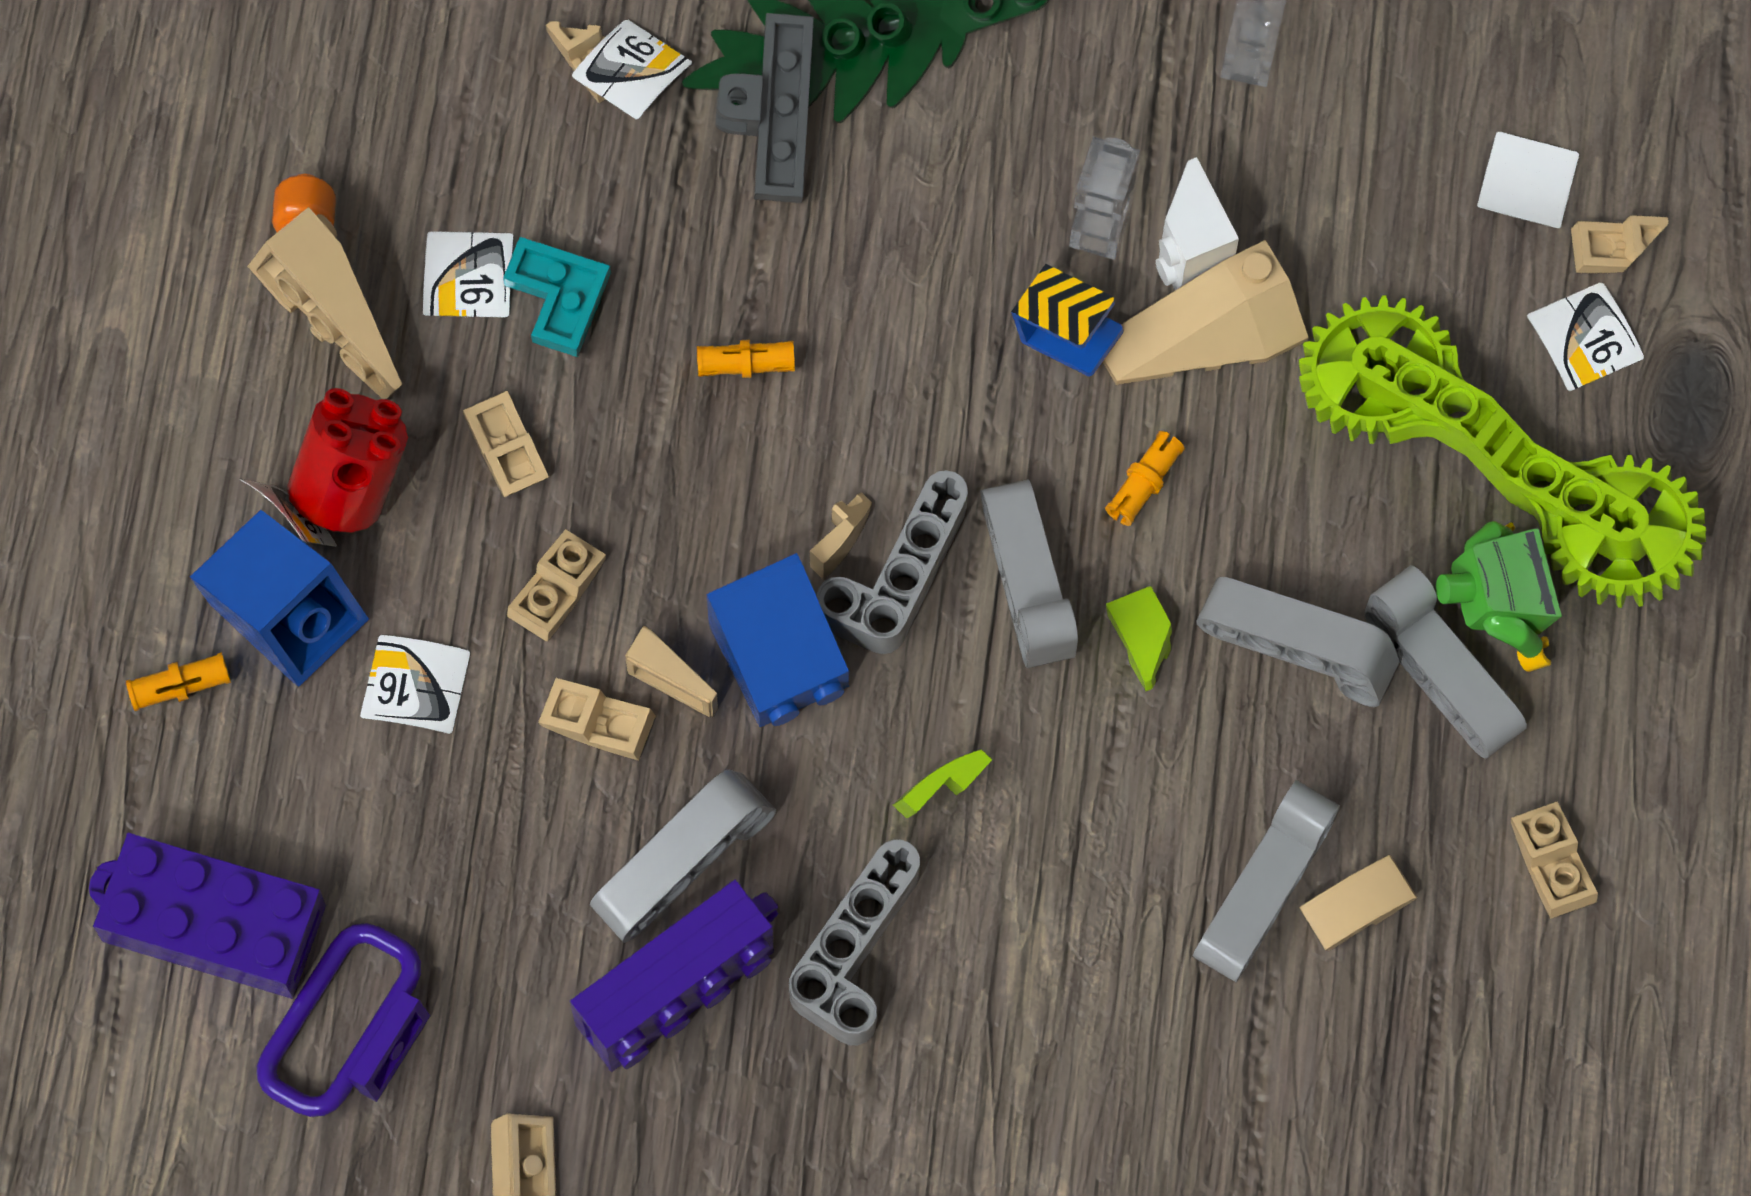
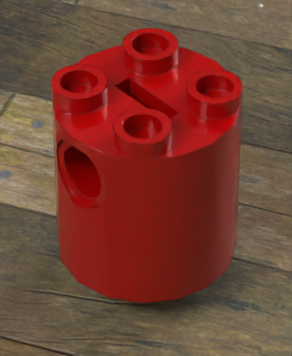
M341 388L329 389L326 392L324 399L315 406L287 485L289 501L300 515L315 525L340 532L364 530L378 521L408 441L406 426L400 419L402 410L398 404L388 399L375 400L364 395L350 394Z

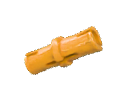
M740 340V344L697 346L698 377L742 374V378H752V373L795 372L793 341L750 344V340Z
M1159 431L1156 439L1139 463L1134 462L1128 468L1127 480L1112 501L1105 507L1106 512L1116 521L1120 515L1124 516L1120 521L1121 524L1126 526L1132 525L1134 518L1151 494H1158L1164 486L1163 477L1178 456L1185 450L1182 442L1175 436H1173L1169 443L1166 441L1170 433Z
M221 652L215 656L179 666L178 662L168 664V670L135 680H127L126 686L133 709L138 711L140 708L178 698L179 702L188 700V694L224 683L228 684L231 683Z

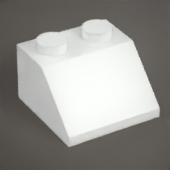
M1197 157L1187 162L1165 219L1162 239L1159 240L1160 253L1159 258L1156 259V267L1163 283L1166 286L1172 284L1175 290L1223 260L1236 255L1239 241Z

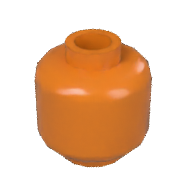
M299 174L281 181L275 189L272 224L276 233L308 207L316 215L321 214L326 217L334 226L336 195L333 188L323 179L311 174Z

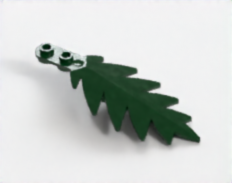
M747 0L764 26L766 13L813 17L792 5L778 0ZM808 0L822 20L821 22L815 17L813 19L808 108L819 98L836 72L833 119L837 123H842L870 92L887 61L886 104L890 108H895L924 76L934 61L941 45L942 63L944 67L951 68L964 48L967 34L1038 11L1049 0H993V6L986 12L978 10L980 0H870L873 6L864 0ZM713 30L711 36L724 56L709 62L683 79L682 85L687 89L719 90L720 79L725 75H762L764 36L734 30Z

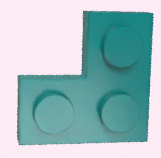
M519 237L504 274L503 282L506 287L545 299L531 334L532 343L578 357L610 277L611 270L609 265Z

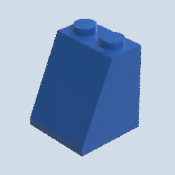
M262 510L256 513L190 576L207 602L298 687L369 620L333 565Z
M797 553L706 594L709 627L759 727L772 723L773 726L783 725L796 718L800 713L799 709L815 702L818 705L831 703L844 694V689L849 687V670Z

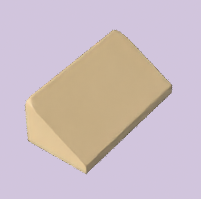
M507 1113L491 1122L493 1196H556L553 1117Z

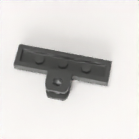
M766 13L762 75L729 74L723 76L719 82L716 127L730 134L758 135L754 199L802 203L814 17Z

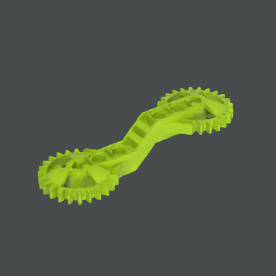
M1382 295L1378 307H1371L1368 299L1362 297L1360 310L1354 311L1349 304L1344 303V316L1340 319L1329 312L1326 314L1328 329L1319 326L1312 328L1315 342L1306 341L1303 343L1305 357L1299 359L1301 372L1299 379L1302 392H1306L1308 409L1315 408L1317 421L1321 423L1330 419L1331 430L1334 434L1347 426L1350 441H1354L1361 431L1367 432L1370 444L1375 443L1379 432L1385 433L1390 444L1411 438L1432 437L1467 456L1510 503L1537 519L1542 530L1545 554H1551L1553 571L1563 569L1562 579L1565 586L1578 580V596L1583 597L1593 589L1596 590L1597 604L1601 605L1608 595H1615L1617 607L1622 608L1626 596L1633 595L1635 602L1640 607L1643 606L1644 593L1651 592L1659 601L1662 600V586L1664 584L1679 590L1680 576L1678 573L1693 576L1694 563L1692 560H1702L1703 550L1700 543L1706 542V527L1703 526L1705 524L1704 508H1697L1699 506L1697 491L1687 492V479L1684 476L1671 482V466H1665L1658 473L1653 472L1652 458H1648L1641 468L1634 467L1632 455H1627L1623 467H1618L1611 455L1590 461L1569 462L1534 443L1492 396L1463 379L1459 369L1457 348L1451 345L1449 331H1440L1439 318L1434 316L1426 320L1424 306L1422 305L1409 313L1405 298H1402L1395 308H1392L1388 305L1386 295ZM1362 326L1369 338L1362 340L1357 345L1351 330ZM1402 326L1415 331L1406 348L1390 339ZM1356 382L1359 393L1367 400L1352 413L1341 408V405ZM1416 389L1427 390L1420 395L1409 394ZM1455 412L1467 413L1465 416L1460 418L1450 417V415ZM1539 481H1548L1552 483L1550 486L1544 488H1538L1533 486V484ZM1648 487H1652L1662 493L1648 514L1646 508L1637 499ZM1580 504H1589L1593 506L1591 509L1587 511H1578L1573 509L1575 506ZM1597 553L1613 561L1600 576L1588 571ZM1647 554L1655 573L1643 577L1634 562L1639 561Z

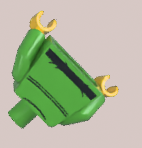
M1490 521L1465 542L1464 553L1452 562V574H1442L1437 578L1436 594L1438 600L1442 604L1460 603L1464 620L1468 627L1475 630H1485L1488 635L1514 647L1517 650L1520 665L1525 671L1531 672L1550 666L1551 660L1545 656L1543 651L1544 648L1549 646V639L1545 636L1539 637L1538 634L1542 633L1562 615L1539 529H1531L1513 534L1515 530L1514 523L1511 522L1503 525L1496 521Z

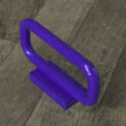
M354 924L342 930L332 940L260 1055L257 1063V1080L262 1091L274 1101L296 1113L309 1117L325 1116L337 1110L347 1099L353 1087H356L361 1094L377 1102L430 1017L422 1003L417 998L411 996L421 976V960L416 949L406 940L372 924ZM358 944H370L395 957L400 962V975L329 1089L320 1096H308L279 1079L277 1075L279 1062L349 951Z

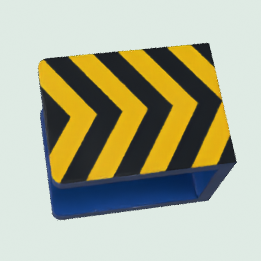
M1048 264L1044 265L1011 311L1022 344L1086 376L1094 375L1124 332L1121 324L1106 317L1115 305L1113 296Z

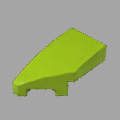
M1149 586L1106 603L1107 616L1126 647L1129 663L1145 691L1153 689L1156 683L1155 675L1163 659H1167L1171 652L1170 636L1172 634L1171 623L1152 587Z
M982 750L961 756L917 782L893 806L907 819L916 814L943 784L955 795H958L974 781L992 759Z

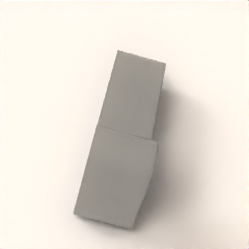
M945 470L938 471L929 477L873 589L840 576L832 577L822 583L818 588L816 597L834 635L879 654L892 653L901 646L965 517L968 489L962 476L956 472ZM946 494L951 495L953 499L946 501L941 512V518L936 515L937 500H943ZM927 534L934 537L937 543L930 548H921L915 545L912 540L918 535ZM899 576H908L914 579L917 584L914 588L903 591L894 587L891 582ZM842 598L850 602L851 607L845 612L835 613L830 611L826 604L832 599ZM878 618H887L892 620L896 627L890 632L880 633L875 631L871 624Z
M1022 480L981 490L980 495L984 517L1025 667L1032 668L1075 658L1078 633L1074 613L1069 599L1062 598L1030 480Z
M1410 565L1370 595L1365 608V618L1369 624L1380 628L1388 634L1398 655L1399 663L1478 755L1487 759L1527 728V724L1516 705L1436 613L1434 607L1437 602V595L1432 584L1419 569Z
M1228 577L1216 579L1196 620L1197 625L1204 632L1217 639L1334 677L1339 690L1346 697L1369 707H1378L1399 665V658L1391 638L1380 628L1367 622Z
M733 770L723 771L713 778L598 891L591 900L590 906L623 943L634 939L736 839L748 840L761 831L776 814V809L743 773Z
M1298 780L1294 781L1279 805L1270 828L1194 951V958L1237 983L1329 833L1340 808L1339 804Z
M904 840L885 842L877 850L789 978V995L793 1009L847 1045L866 1043L874 1035L877 1022V1007L873 998L851 983L850 980L910 896L919 880L920 856L917 849L911 843ZM900 861L905 862L906 872L898 870L889 881L888 890L884 884L888 878L889 864L896 866ZM873 899L883 909L877 916L864 917L856 911L855 907L862 900ZM835 940H846L853 945L854 951L848 957L835 958L828 953L827 947ZM808 980H816L825 986L826 991L820 998L806 999L799 994V986ZM849 1008H859L867 1014L868 1020L862 1026L849 1027L841 1021L840 1016Z

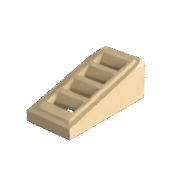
M643 626L625 655L628 674L702 714L713 717L718 710L717 693L651 629Z

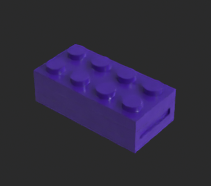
M127 833L118 860L108 861L98 866L90 879L89 885L90 896L99 908L93 928L102 942L291 999L294 998L326 908V903L319 889L131 833Z
M735 879L571 999L570 1005L576 1027L609 1070L613 1072L621 1065L624 1069H629L636 1065L649 1053L647 1046L662 1035L666 1039L673 1037L689 1024L690 1019L688 1016L703 1004L709 1009L721 1002L730 993V984L743 975L749 979L764 970L771 962L769 956L774 953L773 928L770 923L779 914L776 911L778 904L767 892L750 899Z

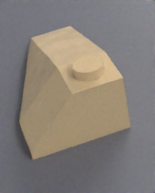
M308 207L264 243L248 265V268L286 310L292 313L299 308L308 317L312 325L310 327L311 333L321 342L324 340L329 343L335 342L342 349H340L339 353L344 364L382 399H388L402 385L344 249L336 239L337 232L334 226L326 217L321 214L316 215Z
M1264 240L1223 260L1122 323L1124 332L1103 363L1115 384L1118 385L1170 377L1175 372L1200 368H1205V371L1221 369L1222 365L1249 361V364L1267 362L1308 341L1309 337L1290 280L1270 246Z

